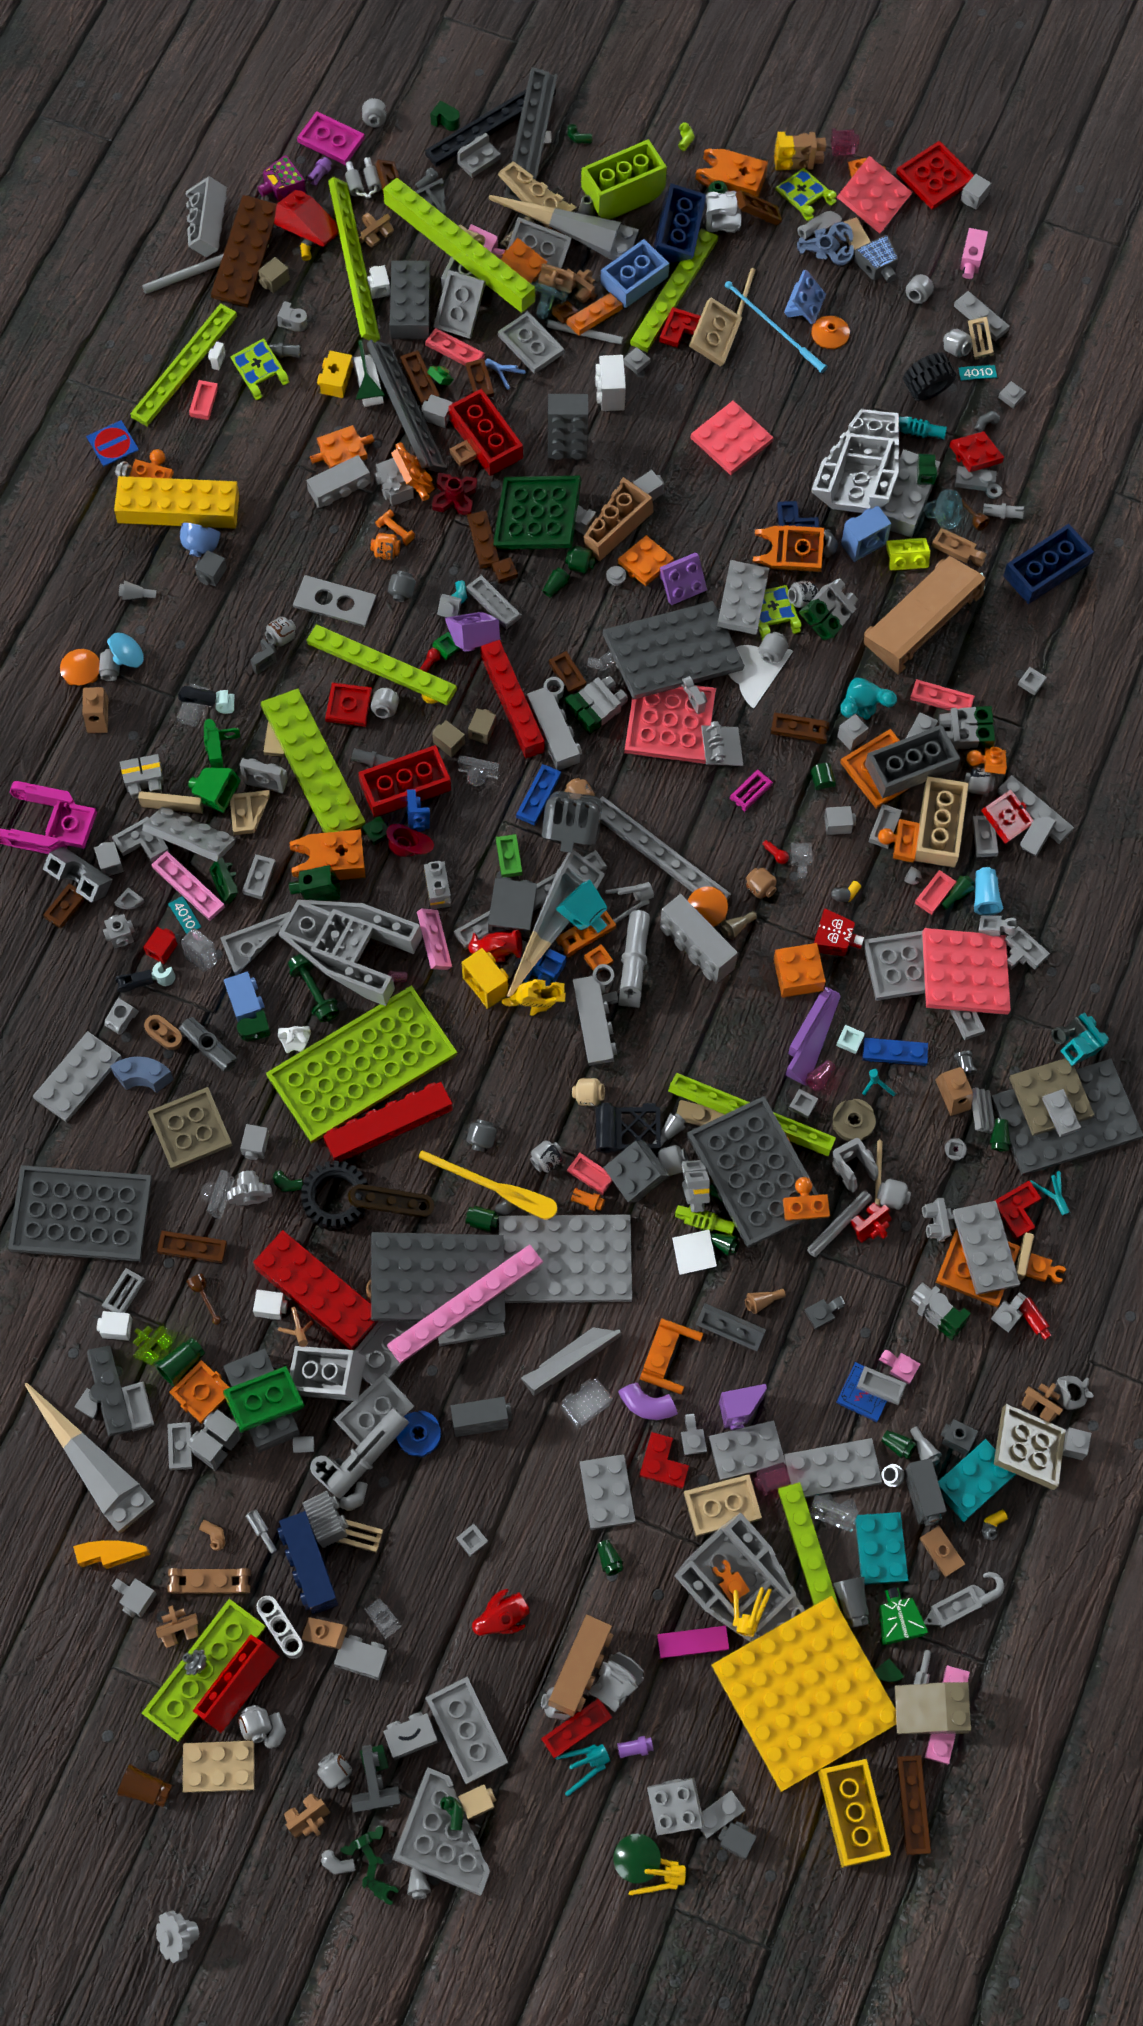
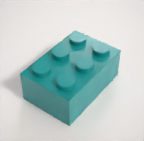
M986 1439L938 1481L943 1500L963 1522L971 1517L1016 1475L994 1465L996 1450Z

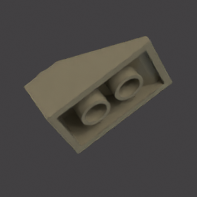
M968 1682L895 1686L897 1734H967L971 1731Z

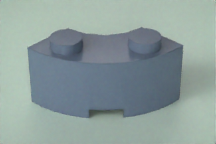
M129 1057L110 1065L114 1076L126 1090L134 1086H146L157 1093L174 1080L171 1071L165 1065L147 1057Z

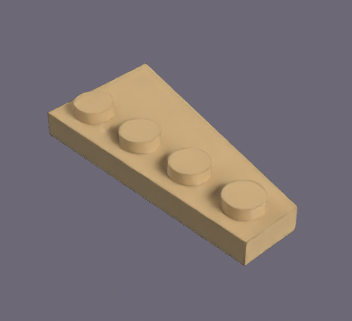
M514 161L500 170L498 174L522 202L574 212L577 208L572 203L569 205L558 193L554 194L547 189L548 186L543 182L539 183L533 179L532 174Z

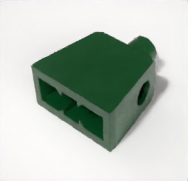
M327 865L300 871L299 881L289 882V891L291 895L302 894L305 900H340V881L332 867Z

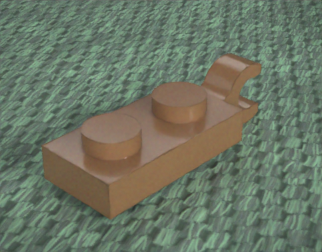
M943 528L940 529L931 546L965 563L970 559L979 567H982L987 555L982 551L976 550L977 544Z

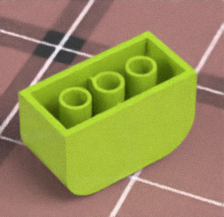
M648 139L583 167L581 170V187L584 193L593 200V206L599 216L604 219H613L655 200L665 188L667 166Z

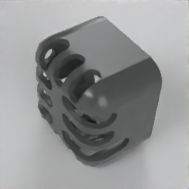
M563 791L554 792L545 806L542 837L561 841V851L570 853L573 851L574 843L595 844L600 830L601 800L591 795Z

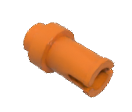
M578 1188L574 1189L573 1193L575 1195L571 1197L572 1202L585 1205L592 1211L602 1210L605 1199H602L601 1195L596 1193L590 1194Z

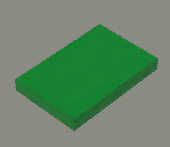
M286 1366L223 1390L225 1399L240 1432L304 1408V1403Z

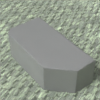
M1049 816L1034 819L1020 843L1021 848L1037 857L1053 830L1056 820Z

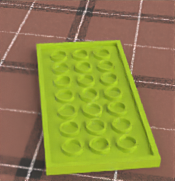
M411 985L391 997L386 1006L381 1004L271 1069L266 1075L312 1144L322 1138L323 1135H326L328 1130L335 1127L339 1128L457 1056V1051Z

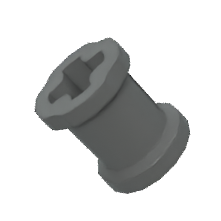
M969 1050L954 1055V1059L957 1061L958 1066L963 1068L966 1077L977 1073V1069L972 1061L973 1053Z

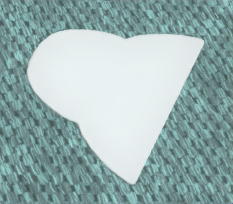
M752 645L736 647L745 667L742 671L728 675L739 684L744 699L752 708H755L792 654V650L787 649L780 662L767 663L762 659L759 647Z

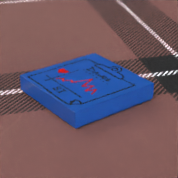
M855 1362L836 1403L877 1422L887 1401L856 1388L865 1366Z

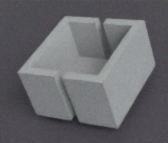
M216 1410L214 1414L210 1413L203 1423L205 1424L203 1430L201 1429L200 1432L196 1431L189 1440V1447L194 1456L215 1471L228 1455L222 1450L223 1446L231 1451L243 1436L237 1423L219 1410Z

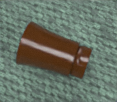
M129 1764L119 1786L117 1796L128 1797L153 1806L156 1804L164 1807L172 1785Z

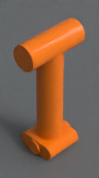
M389 509L375 521V524L379 528L386 524L402 537L403 544L407 546L415 539V534L412 530L407 532L391 518L394 516V513Z

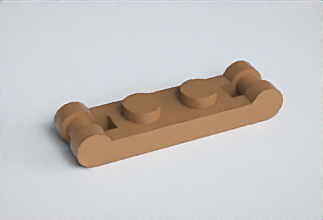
M168 1569L170 1585L167 1586V1593L170 1594L250 1593L248 1577H251V1569ZM179 1578H186V1585H179ZM233 1578H239V1585H233Z

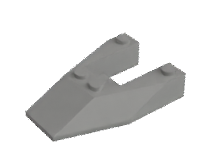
M297 900L279 932L281 938L326 975L364 998L384 1006L387 1005L395 990V986L391 976L357 964L367 943L372 938L414 954L423 938L419 924L369 905L314 900Z

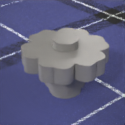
M255 1171L240 1172L238 1174L237 1186L232 1187L227 1192L229 1203H236L237 1206L259 1204L272 1197L271 1186L259 1183V1177L256 1176Z
M174 1910L165 1912L159 1916L160 1923L156 1925V1937L160 1942V1951L165 1959H170L172 1963H176L187 1958V1950H190V1945L199 1938V1929L194 1921L184 1920L182 1915L176 1914Z

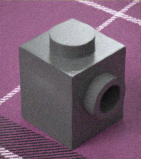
M208 550L203 558L197 561L195 566L198 580L205 585L210 584L214 587L227 569L225 558Z
M953 1419L951 1424L946 1423L942 1430L941 1436L944 1439L941 1444L966 1456L978 1431Z
M737 1821L736 1824L730 1823L729 1827L723 1826L718 1837L721 1840L719 1846L745 1860L757 1836L748 1832L749 1827Z

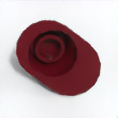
M392 824L387 828L388 846L394 854L400 857L427 854L434 848V843L430 837L405 825Z

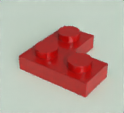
M672 307L659 342L678 348L683 333L694 335L701 316Z
M1030 1180L994 1200L997 1203L1000 1217L1016 1240L1024 1236L1026 1232L1029 1233L1035 1229V1225L1025 1212V1209L1039 1202L1041 1197Z
M651 1432L639 1477L683 1489L689 1465L667 1460L673 1438Z

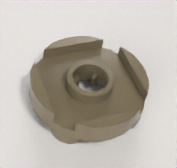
M845 1100L836 1107L833 1113L832 1128L838 1136L846 1141H851L855 1138H859L862 1141L868 1138L874 1130L876 1124L874 1111L863 1100ZM857 1116L859 1118L857 1121H860V1123L852 1125L848 1118Z

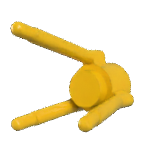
M761 1587L752 1614H742V1618H739L738 1590H734V1620L732 1626L737 1627L736 1633L754 1637L772 1592L771 1589L767 1590L761 1603L764 1588Z
M661 1859L660 1864L669 1867H665V1870L645 1869L644 1872L646 1874L662 1875L665 1878V1882L669 1883L631 1890L629 1895L677 1889L678 1885L685 1884V1865H678V1862Z

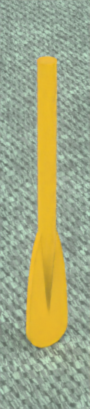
M423 1150L419 1154V1159L496 1191L505 1200L541 1219H551L557 1213V1204L551 1198L517 1186L497 1183Z

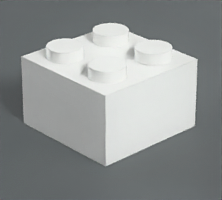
M623 355L599 356V364H596L595 384L597 387V404H601V411L625 410L626 387Z

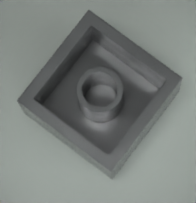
M634 1141L603 1167L627 1202L640 1201L670 1176L645 1141Z

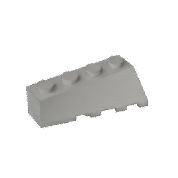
M210 176L186 191V196L189 198V201L186 202V207L190 210V214L187 216V222L190 223L188 227V247L205 257L217 252L220 247L219 240L222 232L224 205L227 198V187Z

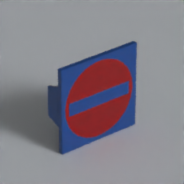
M122 420L86 436L103 467L139 451Z

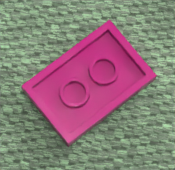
M317 111L297 137L298 143L344 165L351 159L365 139L363 133Z

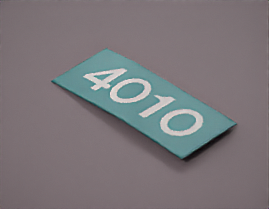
M995 365L959 367L961 381L997 377Z
M183 896L168 903L186 934L201 928Z

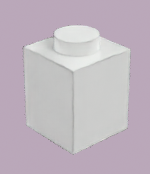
M257 1290L253 1308L255 1317L281 1320L282 1313L286 1314L288 1301L285 1300L284 1294Z
M103 1311L102 1318H98L97 1331H100L99 1333L104 1339L129 1341L132 1317L129 1313Z

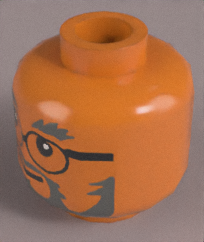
M379 533L376 539L371 540L370 550L374 551L377 559L393 560L395 556H399L400 540H397L394 534Z

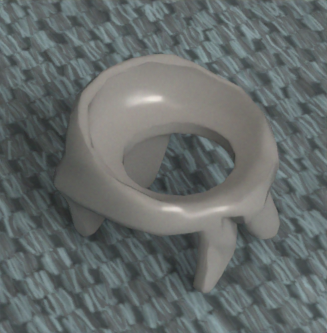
M1074 1376L1058 1378L1053 1391L1061 1396L1056 1403L1066 1410L1079 1409L1084 1406L1087 1398H1093L1094 1396L1088 1390L1089 1378H1086L1083 1382ZM1074 1384L1079 1387L1081 1391L1079 1400H1070L1071 1394L1068 1391L1067 1385Z

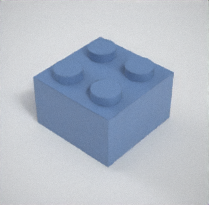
M879 506L873 509L869 508L862 515L847 520L844 526L841 545L855 562L886 545L891 522Z

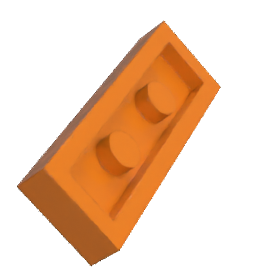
M609 293L569 317L567 325L575 333L581 335L622 310L623 304Z

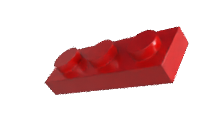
M597 1699L582 1709L581 1712L575 1714L574 1717L569 1718L542 1737L541 1740L555 1759L611 1720L612 1716L602 1701Z

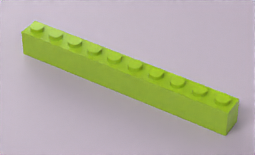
M395 178L383 188L384 204L478 279L486 281L488 287L518 311L524 312L535 302V287L400 179Z

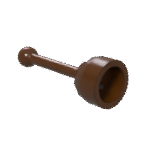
M959 492L953 494V499L958 500L973 516L972 523L978 531L983 530L989 524L990 519L983 513L976 514L961 498Z
M202 1273L193 1276L187 1281L188 1286L192 1291L200 1292L213 1317V1324H220L221 1318L216 1315L204 1292L206 1279Z

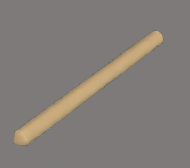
M754 268L750 270L743 296L746 298L755 273ZM742 299L737 311L739 316L742 315L745 305Z
M881 1139L877 1141L876 1165L878 1167V1178L875 1185V1203L879 1206L880 1199H877V1194L881 1184L883 1141Z

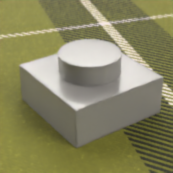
M636 347L623 358V363L635 374H638L650 364V358Z
M1011 381L999 393L998 398L1014 408L1025 397L1026 391Z
M442 594L437 615L444 617L458 616L462 599Z
M1029 667L1019 680L1018 686L1036 695L1047 677Z
M799 1089L789 1106V1110L808 1119L818 1098Z
M475 1524L471 1525L456 1538L470 1557L488 1543V1540Z

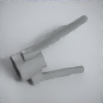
M649 882L605 891L606 894L618 893V895L633 893L636 901H641L613 920L615 923L628 916L632 911L648 905L649 899L654 898L653 889Z

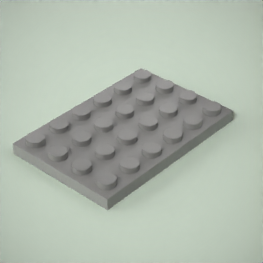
M535 1215L499 1216V1235H504V1262L529 1244L543 1261L539 1267L505 1290V1303L632 1302L630 1215H555L548 1220L541 1219Z

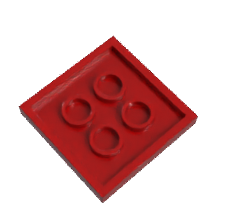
M940 141L916 155L896 170V174L932 210L962 191L974 176Z

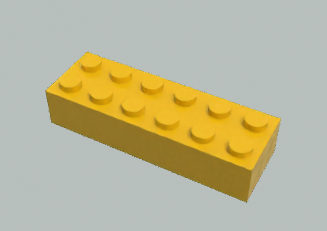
M118 476L114 507L117 523L182 526L183 523L202 525L201 527L236 528L239 503L237 481Z

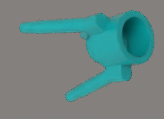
M594 1744L588 1748L566 1752L555 1758L558 1760L586 1754L587 1758L571 1764L570 1769L587 1763L591 1767L596 1766V1768L573 1785L565 1793L566 1796L571 1795L598 1772L606 1769L605 1764L610 1762V1758L603 1744L597 1747Z

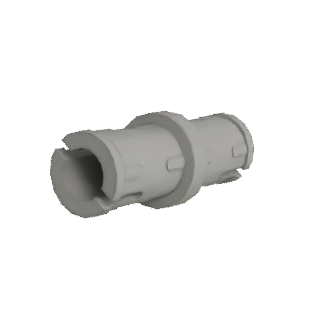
M984 503L983 514L1000 517V519H1005V517L1023 519L1024 506H1008L1006 503H1002V505Z

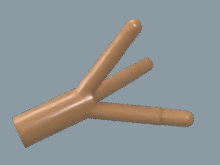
M292 1307L296 1329L291 1330L279 1327L278 1331L295 1335L299 1346L305 1347L308 1344L305 1332L313 1325V1321H309L302 1328L295 1307Z

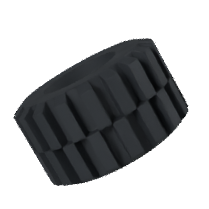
M938 352L925 356L915 362L905 372L903 381L915 401H922L933 398L945 391L954 382L957 373L946 354Z

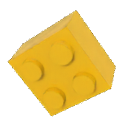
M481 948L462 961V975L466 983L486 1008L489 1009L507 996L509 977L503 968L499 969L493 955L490 952L486 953Z

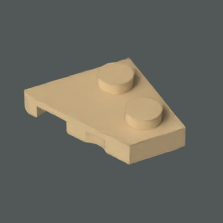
M269 790L233 794L230 806L234 835L255 833L270 798Z

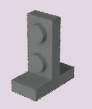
M372 1744L362 1746L369 1792L352 1795L353 1812L400 1804L398 1787L384 1789L382 1775H377L376 1767L380 1766L378 1752H373Z

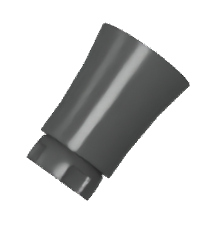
M864 1577L833 1583L839 1597L844 1618L849 1627L855 1628L870 1624L867 1616L869 1611L866 1601Z

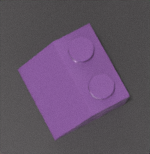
M484 612L445 618L454 644L462 648L463 651H473L475 647H480L500 639L499 619Z
M766 1384L721 1393L719 1405L725 1429L731 1428V1430L744 1428V1425L748 1423L763 1400L767 1389Z

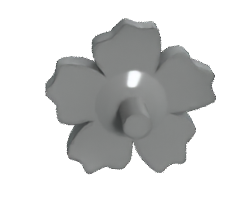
M394 469L389 471L388 475L383 473L381 476L382 488L384 490L391 491L393 489L394 492L399 491L402 487L401 484L405 482L401 474L398 475L397 470Z

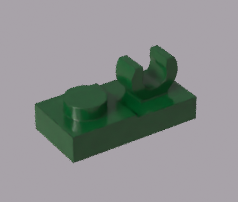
M220 858L217 862L214 861L209 871L224 905L231 904L238 893L237 885L233 882L236 872H228L233 864L230 862L225 863L224 859Z

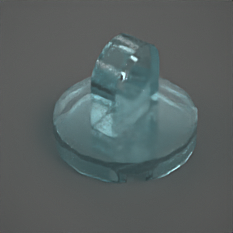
M531 283L535 287V293L541 294L537 309V317L546 319L548 317L553 299L567 300L568 294L564 291L559 292L550 286Z
M943 490L937 500L930 501L924 506L926 517L936 518L939 526L943 529H954L961 520L959 513L963 508L962 499L956 490Z

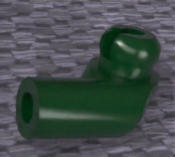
M276 1171L273 1174L272 1180L274 1185L283 1192L301 1190L303 1186L302 1179L290 1180L284 1175L283 1171Z
M452 1796L443 1797L440 1801V1807L451 1815L450 1830L462 1831L463 1807L456 1798Z

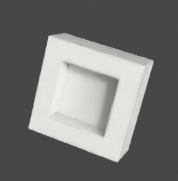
M216 342L214 348H211L209 351L208 359L211 361L212 369L220 370L225 357V349L223 343Z

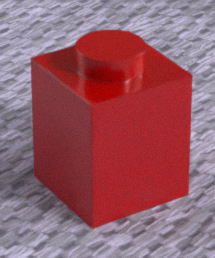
M157 927L144 945L146 955L165 964L178 945L175 934L169 929L165 928L163 930Z

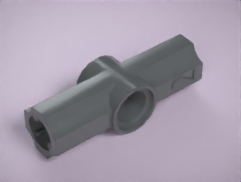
M193 1017L187 1018L182 1023L179 1031L200 1050L202 1055L208 1057L224 1073L234 1067L238 1059L217 1040L213 1033L208 1032ZM206 1042H213L211 1047L206 1048L203 1046Z

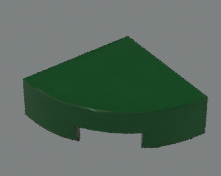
M890 1658L874 1670L880 1681L896 1682L904 1678V1675Z

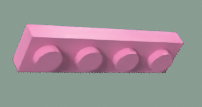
M168 851L151 864L156 872L209 921L225 908L224 903Z
M947 1665L943 1682H968L970 1672ZM930 1734L925 1758L948 1765L956 1734Z

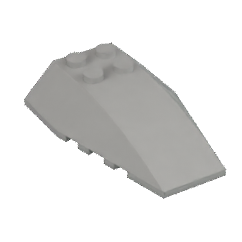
M860 409L848 425L846 433L840 436L838 444L832 447L829 456L825 457L821 462L812 487V493L835 510L863 513L869 508L873 509L876 506L881 508L889 503L899 475V413Z
M739 1513L720 1527L686 1559L674 1575L704 1611L735 1632L737 1627L732 1626L734 1603L730 1604L717 1585L723 1580L721 1577L714 1575L712 1568L717 1567L719 1572H723L725 1567L721 1561L727 1560L731 1566V1574L738 1571L750 1589L747 1594L739 1598V1618H742V1614H752L761 1587L764 1588L761 1603L767 1590L771 1589L772 1592L754 1637L739 1634L749 1642L805 1611L796 1596L795 1590L790 1585L785 1571L775 1557L776 1554L772 1547L742 1513Z

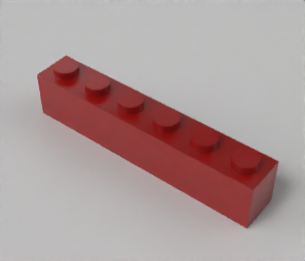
M500 639L482 645V661L525 759L543 753L544 739Z
M442 1082L437 1084L430 1083L422 1091L417 1093L415 1091L411 1092L398 1102L396 1100L391 1101L378 1111L377 1109L369 1111L363 1118L352 1119L339 1129L335 1127L328 1130L326 1135H323L324 1142L333 1161H339L340 1163L453 1111L452 1102Z

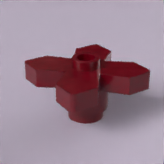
M439 473L437 488L442 492L434 496L432 510L445 512L454 505L460 515L471 514L473 502L467 496L476 493L477 478L465 477L461 480L458 477H452L450 474Z

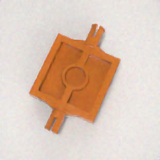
M352 425L318 437L317 443L320 447V453L310 456L312 464L323 460L328 464L329 468L357 455L363 461L368 459L364 445L375 442L372 434L361 438Z
M402 442L396 444V449L391 454L406 484L416 489L421 500L429 499L428 493L435 489L431 482L432 477L426 472L425 468L422 469L417 456L406 451Z

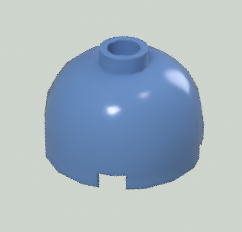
M183 523L180 530V541L183 547L190 551V555L201 557L207 550L210 552L215 550L221 533L209 527L206 529L198 524Z

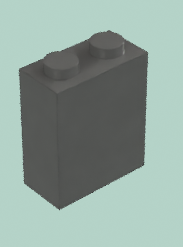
M507 877L495 878L488 920V932L512 933L514 930H519L521 937L530 938L537 884L529 880L513 881Z
M505 1397L450 1405L455 1437L508 1429V1422L512 1421L510 1403H505Z
M932 1459L909 1463L904 1474L918 1525L925 1524L926 1527L936 1525L946 1513V1507Z

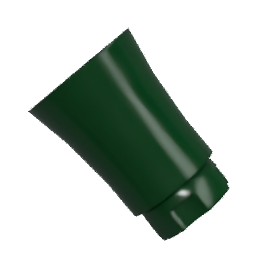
M191 1337L167 1356L155 1362L154 1366L160 1375L171 1386L175 1387L181 1378L200 1361L199 1359L205 1355V1352L201 1345Z

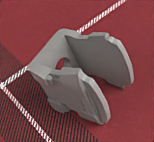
M726 191L725 194L718 192L706 194V230L708 232L724 230L735 233V231L740 230L741 210L737 205L738 201L735 191Z
M855 1138L833 1151L834 1161L832 1162V1167L836 1175H841L843 1183L852 1192H855L857 1189V1180L854 1172L846 1164L847 1161L858 1157L869 1177L873 1181L878 1178V1167L874 1161L873 1154L869 1149H865L864 1144L859 1138Z
M619 1652L614 1655L611 1654L607 1663L603 1661L599 1671L600 1677L589 1693L616 1712L627 1696L631 1695L644 1680V1671L636 1662Z

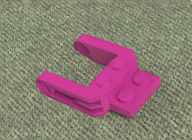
M20 781L12 783L9 793L13 797L54 806L48 822L45 836L15 829H0V844L49 854V852L63 846L67 848L68 845L85 848L97 815L95 808L76 805L68 791Z

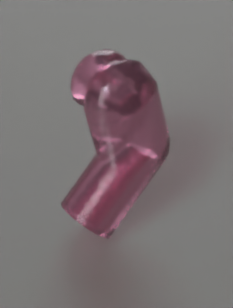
M390 971L386 974L392 977L393 982L408 981V972Z

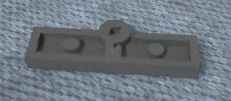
M110 1345L88 1349L87 1355L95 1383L89 1390V1397L93 1402H101V1410L108 1437L131 1432L132 1428Z

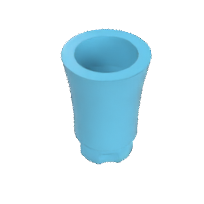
M990 867L981 868L975 873L974 912L983 916L995 915L1003 910L998 877L996 876L995 869Z

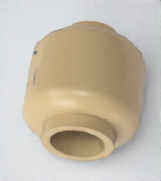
M581 1078L577 1081L576 1086L572 1088V1097L576 1098L580 1106H597L605 1097L604 1084H601L600 1080L596 1078Z

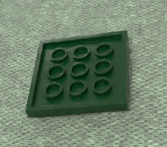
M580 475L504 477L493 546L496 549L572 548L582 482Z

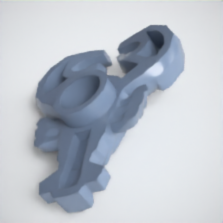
M837 222L832 225L827 235H825L826 229L823 228L815 231L816 238L805 241L801 237L799 242H797V250L800 251V254H804L806 250L817 252V258L827 259L826 255H829L832 262L838 266L849 263L854 254L853 245H850L848 253H845L847 246H844L836 254L840 243L835 238V235L844 242H847L844 235L849 237L850 242L853 241L852 228L844 222Z

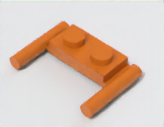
M662 1318L639 1380L682 1395L684 1386L663 1378L679 1334L701 1342L703 1333Z

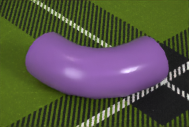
M638 1382L627 1385L618 1391L628 1409L641 1418L661 1420L677 1415L676 1407L669 1394L659 1398L649 1397L641 1390Z

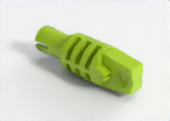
M679 1205L675 1212V1217L684 1220V1224L703 1230H716L732 1235L735 1228L734 1222L719 1218L714 1212L706 1210L703 1212H691L690 1206L687 1208Z

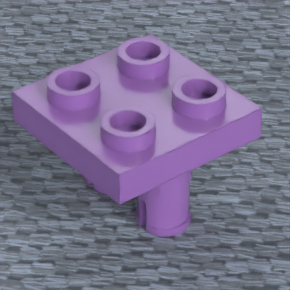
M696 552L660 567L659 577L663 580L667 599L671 605L707 590L699 555Z

